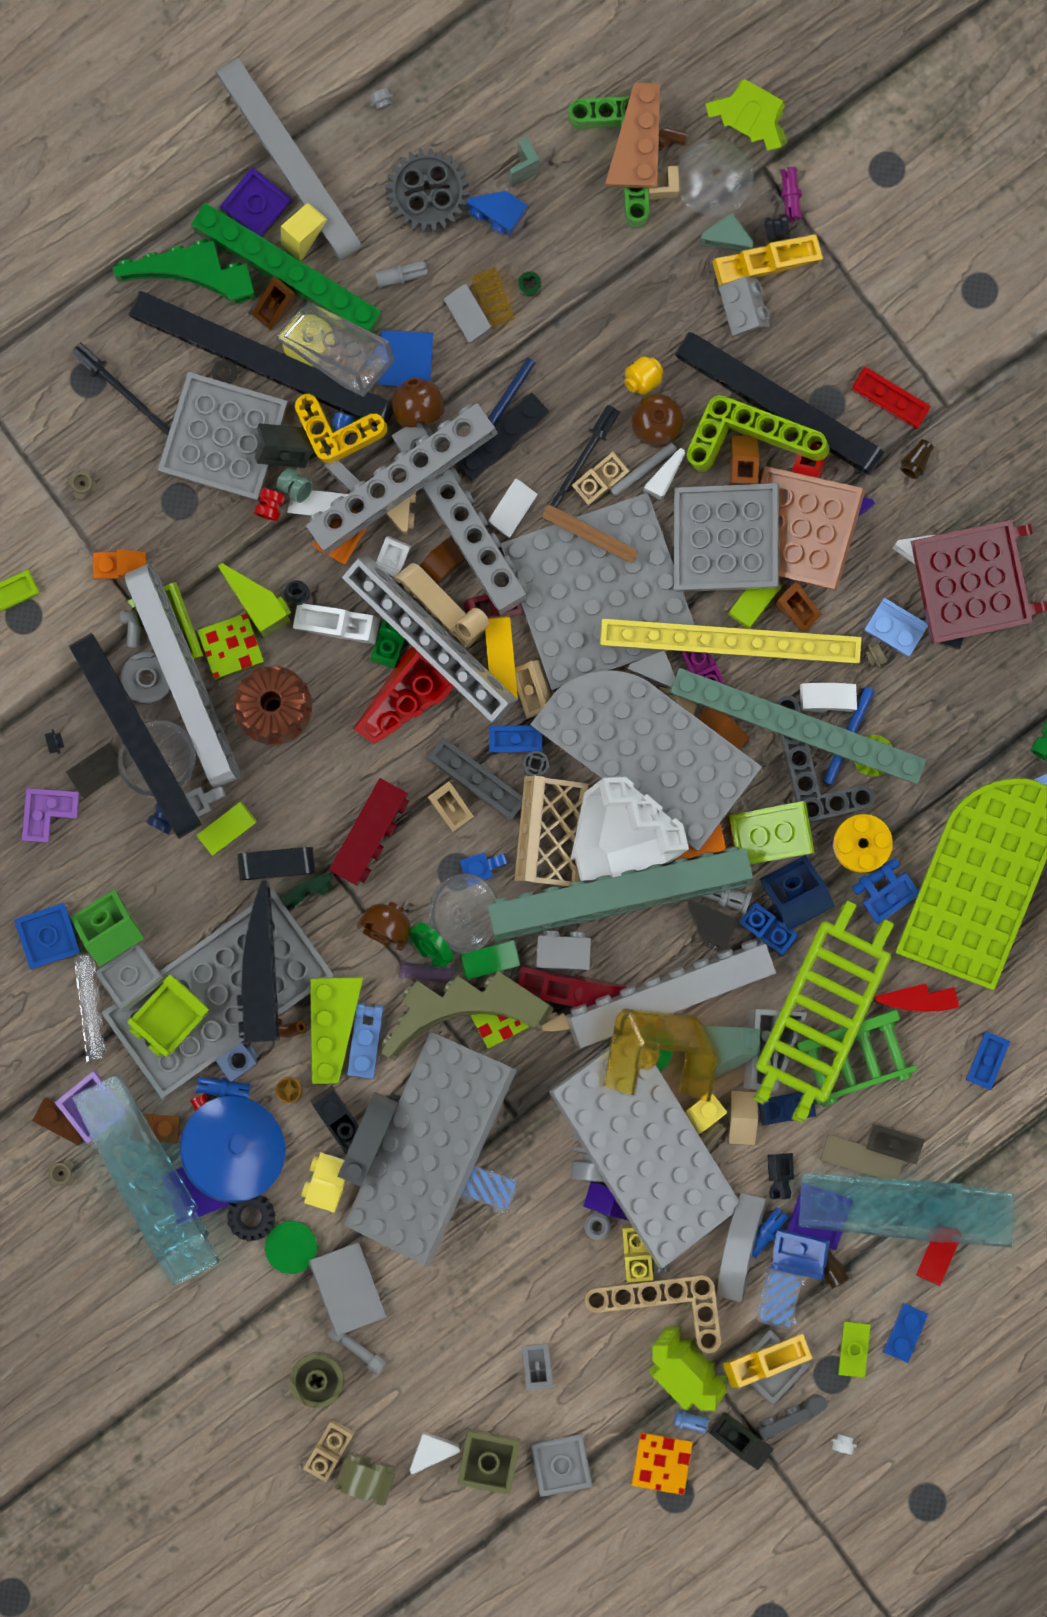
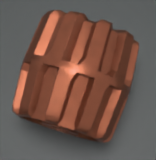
M276 665L272 667L261 666L253 669V672L242 679L237 686L233 701L237 723L244 733L256 742L267 745H281L294 741L309 724L312 715V697L306 683L293 671ZM279 702L281 704L276 711L268 712V707L271 703Z

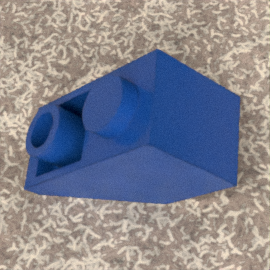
M507 191L469 198L467 209L470 210L468 213L476 220L482 221L484 219L490 223V228L500 235L505 233L511 236L526 214L527 204Z

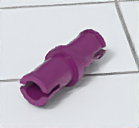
M787 167V171L785 168H782L780 170L783 185L781 198L784 200L788 222H796V218L798 221L802 219L800 207L802 192L798 188L797 168Z

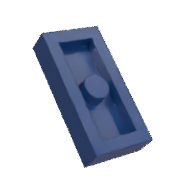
M489 726V753L542 752V734L532 726Z
M985 1031L965 1080L991 1090L1010 1041Z
M903 1303L883 1352L909 1363L928 1313Z

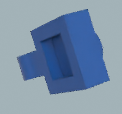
M485 852L460 860L468 886L493 878L492 869L508 864L505 854L487 859Z

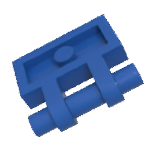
M895 857L887 863L885 862L868 876L863 875L858 879L859 882L851 887L856 895L865 890L867 891L869 897L861 902L876 924H879L912 901L919 892L907 873L903 872L899 876H895L893 870L900 866ZM886 877L889 883L876 890L873 884Z

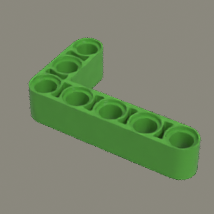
M630 97L575 100L569 106V123L576 129L620 127L621 130L625 109H627ZM607 108L613 114L606 118L602 117L599 111ZM580 109L585 111L587 116L578 119L573 113ZM623 187L626 222L632 227H642L646 224L649 214L648 188H643L640 192L636 193L632 192L629 187ZM634 208H639L644 212V215L640 218H635L630 214V211Z

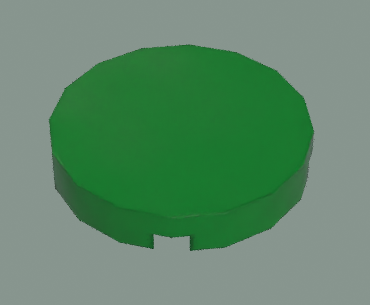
M417 922L410 928V941L422 957L426 958L429 956L432 959L430 963L439 968H445L452 962L453 954L450 947L433 928L422 922Z
M286 1221L278 1224L270 1231L265 1241L264 1250L267 1260L273 1268L282 1273L295 1274L304 1271L310 1266L308 1261L315 1259L318 1244L315 1235L308 1226L297 1221Z

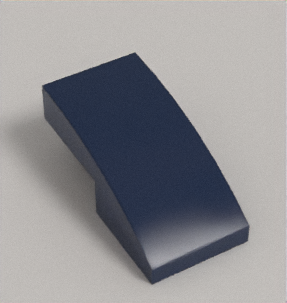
M798 1092L769 1097L768 1101L764 1102V1104L758 1102L762 1126L793 1121L791 1118L803 1093ZM814 1101L807 1118L816 1116Z

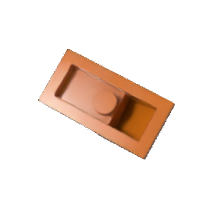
M117 549V552H93V579H125L126 573L147 564L146 552Z

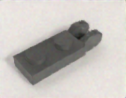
M817 1394L814 1397L807 1398L805 1406L800 1407L799 1404L785 1409L786 1414L779 1418L773 1415L760 1421L761 1426L757 1427L760 1437L765 1440L820 1414L821 1411L824 1412L828 1404L827 1400H825L826 1398Z

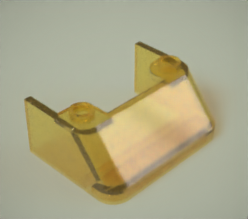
M630 1008L621 1010L615 1020L603 1086L635 1096L640 1069L649 1070L654 1067L660 1050L686 1052L679 1093L710 1102L718 1056L700 1019L689 1014Z

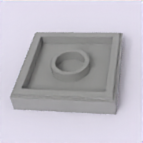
M139 943L122 952L113 960L108 961L94 972L123 1013L159 987L165 980Z
M769 1329L749 1352L782 1340ZM803 1362L750 1384L774 1405L804 1373L809 1365Z
M582 1433L530 1443L540 1497L592 1487Z

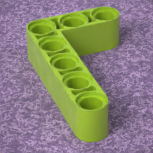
M719 395L709 401L688 448L687 458L698 472H706L711 469L729 429L815 461L826 458L830 449L825 436L819 431ZM718 407H727V410L724 414H715ZM743 415L751 416L749 422L745 424L739 423V419ZM767 424L775 425L771 432L765 433L762 431L763 427ZM717 430L713 438H705L707 431ZM795 432L799 434L795 441H786L790 433ZM817 441L823 443L819 450H810L812 443ZM699 453L707 454L702 462H695V457Z

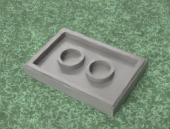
M359 1242L308 1261L335 1336L386 1318Z

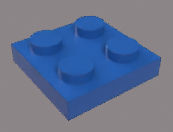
M65 903L14 919L30 970L81 953Z

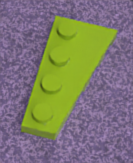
M363 976L310 978L312 1084L339 1083Z

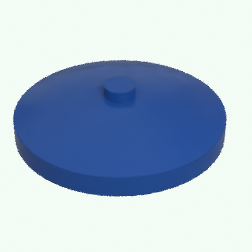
M221 1097L205 1103L192 1114L185 1124L180 1138V1159L187 1177L203 1194L222 1202H244L261 1195L277 1180L285 1161V1140L278 1122L263 1106L243 1097Z

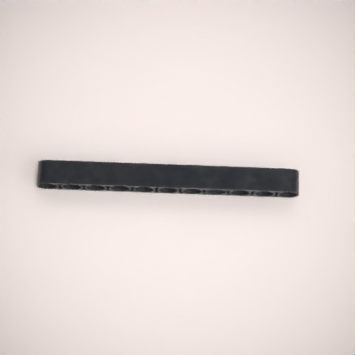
M138 292L128 314L129 317L302 395H313L318 402L357 419L370 414H378L388 426L393 415L392 402L145 292ZM373 422L371 424L372 426L377 427L376 422Z

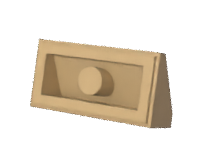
M540 660L530 661L515 668L517 691L527 719L537 716L552 697V692Z

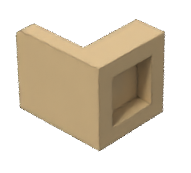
M668 166L667 172H658L657 188H648L649 199L679 197L678 166Z

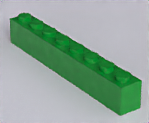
M207 203L203 204L192 221L191 226L195 233L208 239V241H214L216 246L271 280L277 277L297 296L365 338H370L381 321L382 313L379 309Z

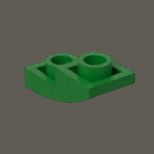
M383 619L370 661L394 669L405 638L385 619Z
M514 940L459 954L465 980L520 966Z

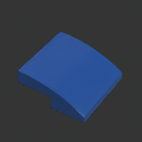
M381 330L378 385L400 386L410 378H421L431 381L433 333Z

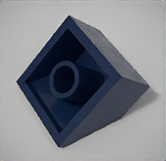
M806 855L759 879L788 931L835 907L826 884Z

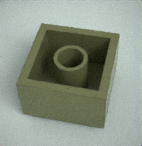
M468 1428L457 1485L510 1495L520 1438Z

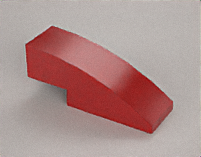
M926 983L877 995L873 998L875 1003L904 1011L935 1012L960 1008L954 987L929 993Z

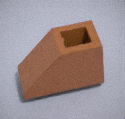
M731 435L729 485L758 484V439L750 436Z

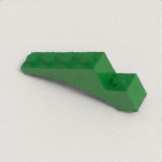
M208 239L198 240L193 243V246L186 248L175 246L168 249L167 253L159 255L157 252L148 253L143 256V259L136 261L125 259L119 261L117 266H113L117 282L146 278L173 279L188 282L223 296L229 300L231 306L256 299L247 264L241 265L240 262L227 265L226 269L222 270L214 241H208Z

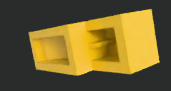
M510 616L488 618L489 625L485 630L489 672L518 699Z
M799 1334L722 1364L731 1388H740L811 1360L812 1356L804 1335Z

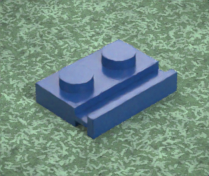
M779 1229L776 1231L773 1251L774 1259L771 1268L822 1280L825 1276L824 1269L827 1263L830 1241Z

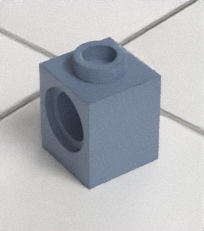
M241 1042L218 1058L216 1062L230 1082H234L259 1064L256 1061L259 1055L251 1044L246 1046L244 1042ZM237 1053H242L246 1057V1064L242 1068H236L233 1065L232 1059Z

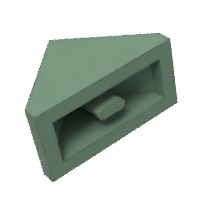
M730 213L702 233L700 245L742 252L752 249L753 241L735 216Z

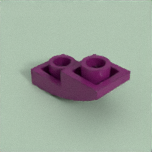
M680 651L689 672L725 685L711 653Z

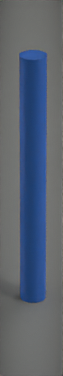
M865 687L857 704V710L854 711L846 730L854 733L857 732L875 692L873 689ZM834 755L823 779L824 783L833 785L844 758Z

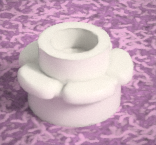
M838 1435L837 1439L831 1440L833 1442L831 1450L852 1455L854 1448H857V1445L852 1444L853 1438Z

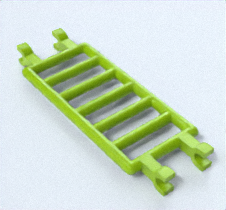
M848 900L845 904H842L834 925L827 921H823L820 924L756 1064L757 1070L764 1073L765 1076L753 1100L761 1104L767 1102L776 1080L803 1093L791 1118L799 1123L806 1120L814 1099L820 1102L828 1100L891 960V954L882 948L894 924L886 919L879 923L872 943L845 931L848 921L857 906ZM827 934L879 959L874 972L872 973L822 948ZM819 957L869 982L863 996L812 971L811 969L816 958ZM806 980L858 1005L853 1019L800 994ZM797 1003L847 1028L848 1030L842 1043L791 1018L790 1015L795 1004ZM785 1026L837 1052L832 1065L829 1066L780 1041L779 1039ZM774 1050L826 1075L821 1090L768 1064Z

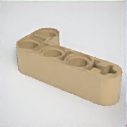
M409 564L393 578L401 588L465 649L473 644L488 627L489 620L483 611L473 608L466 614L417 564Z

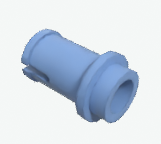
M683 1408L682 1411H676L673 1425L678 1426L680 1430L683 1427L705 1434L707 1430L705 1426H708L709 1417L686 1412Z

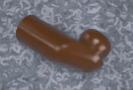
M667 127L659 131L658 151L664 149L672 142L685 145L688 132Z
M279 1018L280 1037L292 1038L305 1033V1023L297 1021L282 1026V1020Z

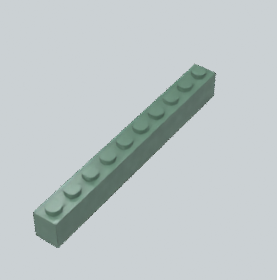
M732 847L724 850V853L717 855L705 853L698 856L699 859L690 861L687 858L673 861L672 865L667 866L654 864L647 867V870L640 872L627 870L622 872L621 876L613 878L610 875L600 876L595 879V882L590 883L577 881L571 883L570 887L563 889L550 887L545 889L544 893L536 895L532 892L523 893L513 900H508L507 898L496 899L492 902L493 904L488 905L495 941L753 885V875L746 848Z

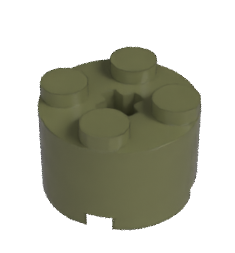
M312 1352L303 1356L291 1372L290 1388L292 1394L298 1402L308 1407L323 1408L332 1404L338 1398L344 1386L345 1375L343 1368L335 1357L326 1352ZM316 1373L317 1376H323L322 1386H319L317 1383H311L314 1377L313 1374Z
M349 1453L348 1457L344 1459L335 1489H341L340 1492L366 1502L371 1498L377 1500V1505L385 1506L396 1475L394 1473L395 1467L380 1462V1464L373 1462L372 1464L370 1463L371 1458L368 1456Z

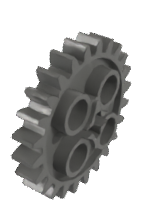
M432 148L429 149L428 155H424L422 149H419L417 157L410 151V160L406 161L401 157L400 163L402 166H392L396 175L388 174V180L393 183L386 184L385 186L387 191L392 192L386 195V200L394 201L389 205L390 211L397 210L394 215L395 219L404 217L402 222L404 227L411 222L412 231H415L418 225L422 226L423 233L426 232L427 227H431L433 233H436L437 225L446 230V221L454 225L455 219L453 215L461 217L462 211L459 207H467V202L462 199L469 197V192L463 190L469 187V181L462 180L466 176V172H457L460 168V163L457 162L452 165L451 155L443 159L442 150H440L437 156H434ZM436 171H440L445 174V177L440 181H435L431 178V175ZM409 176H416L420 179L416 185H409L405 182ZM447 185L450 186V189H440ZM424 187H429L431 190L430 195H426ZM406 192L413 193L410 196H405ZM440 196H445L449 199V203L445 206H439L435 201ZM413 201H421L424 206L421 210H413L410 208V204Z

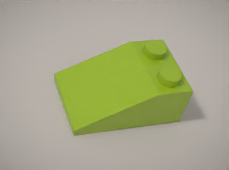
M223 563L218 565L221 573L263 638H266L290 622L287 615L291 612L281 596L276 599L271 591Z

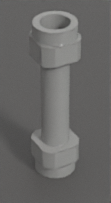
M333 1328L327 1336L336 1344L338 1342L343 1344L368 1364L367 1368L375 1374H378L386 1364L382 1357L378 1354L374 1356L346 1333L335 1336Z

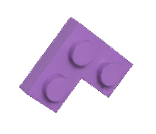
M26 788L22 841L50 843L52 817L78 819L80 793Z

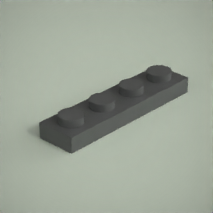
M444 737L427 757L429 762L511 822L522 808L523 796Z

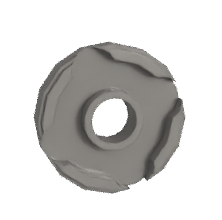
M141 652L135 654L123 666L121 683L132 700L141 704H153L161 701L169 694L170 687L155 653ZM144 671H151L154 674V680L149 685H143L140 682V675Z

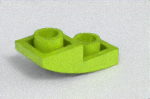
M779 583V588L746 589L728 615L745 628L750 629L764 613L769 603L780 592L782 585Z
M240 801L196 836L213 856L254 825L257 820L243 802Z

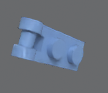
M357 1002L347 1073L349 1076L374 1079L383 1005L371 1007L365 1006V1003ZM364 1016L374 1017L373 1025L363 1024Z

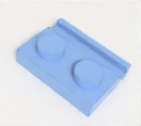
M883 598L864 631L909 658L928 625L926 622Z

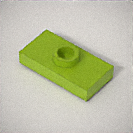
M843 1321L838 1375L865 1378L870 1324Z

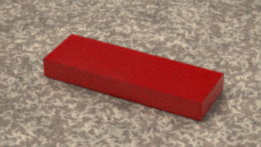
M867 367L863 368L851 388L853 392L916 430L931 408L927 403Z

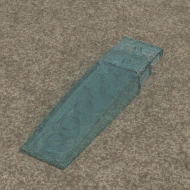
M116 1074L73 1096L72 1099L110 1175L173 1286L219 1264L220 1259L207 1238L209 1233L196 1213L198 1209L196 1203L120 1075Z
M802 1174L799 1226L914 1240L1012 1247L1014 1193L988 1192L987 1188L962 1187V1184Z

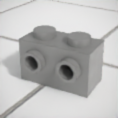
M543 931V936L538 935L536 968L589 970L591 938H585V933L570 932L569 937H560L558 931Z

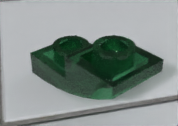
M328 873L308 879L289 890L280 900L289 908L292 904L296 907L306 898L304 894L306 890L314 897L318 893L323 896L333 886L330 883L333 878Z

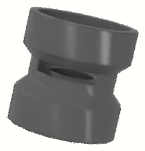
M540 751L529 752L523 760L524 773L527 776L543 777L546 775L549 768L547 756Z

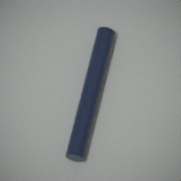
M527 357L489 415L488 419L493 426L497 424L536 364L532 359Z

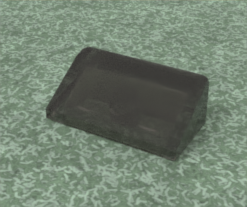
M109 742L67 770L66 773L79 793L85 798L126 771L127 768Z
M873 1121L866 1149L917 1165L925 1139L922 1136Z

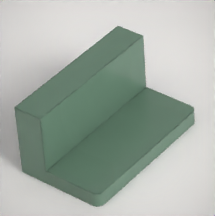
M528 137L518 141V157L522 163L509 169V183L512 187L539 173V158Z

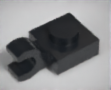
M793 1153L767 1155L769 1181H774L769 1190L770 1199H780V1193L781 1199H790L791 1189L789 1180H794Z

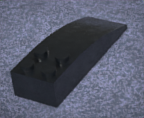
M261 880L245 937L241 995H237L238 1011H243V1021L239 1022V1037L244 1038V1043L280 1041L270 882L267 880Z

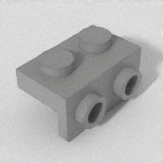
M744 276L719 286L732 336H739L757 328L765 329L770 327L768 321L770 314L761 296L763 289L755 277Z

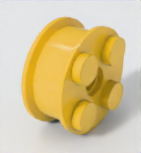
M868 814L855 815L845 820L836 830L833 839V849L838 861L848 870L857 873H867L881 867L888 860L893 847L892 835L887 825L879 818ZM860 839H864L867 842L866 848H861L858 845Z

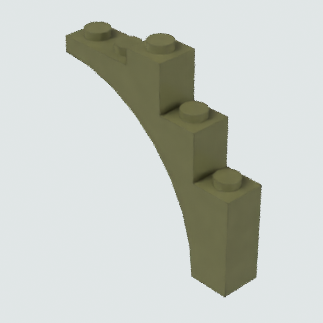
M499 971L495 975H490L484 984L486 989L483 993L459 976L447 983L443 991L445 993L443 997L416 981L414 985L410 984L403 994L405 999L402 1003L410 1007V1010L408 1012L405 1011L400 1016L395 1032L393 1034L390 1033L385 1038L382 1044L384 1048L381 1053L395 1061L403 1050L426 1030L441 1022L466 1015L489 1014L505 1016L521 1021L539 1031L554 1009Z

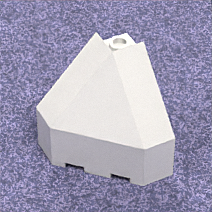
M627 777L603 778L584 793L570 861H576L580 881L585 882L596 881V878L610 875L611 878L621 876V873L627 870L644 871L647 870V867L654 864L664 865L689 850L683 824L676 818L671 819L661 810L663 807L647 794L642 795L633 787L634 783Z

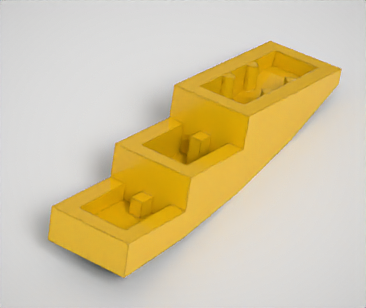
M815 234L769 243L765 247L744 250L740 254L716 258L712 263L718 284L721 286L744 276L758 278L821 261L823 257Z

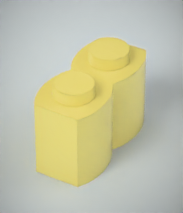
M320 1152L319 1157L314 1156L310 1171L314 1172L311 1182L306 1181L301 1195L305 1197L304 1203L336 1213L346 1180L337 1177L344 1159Z

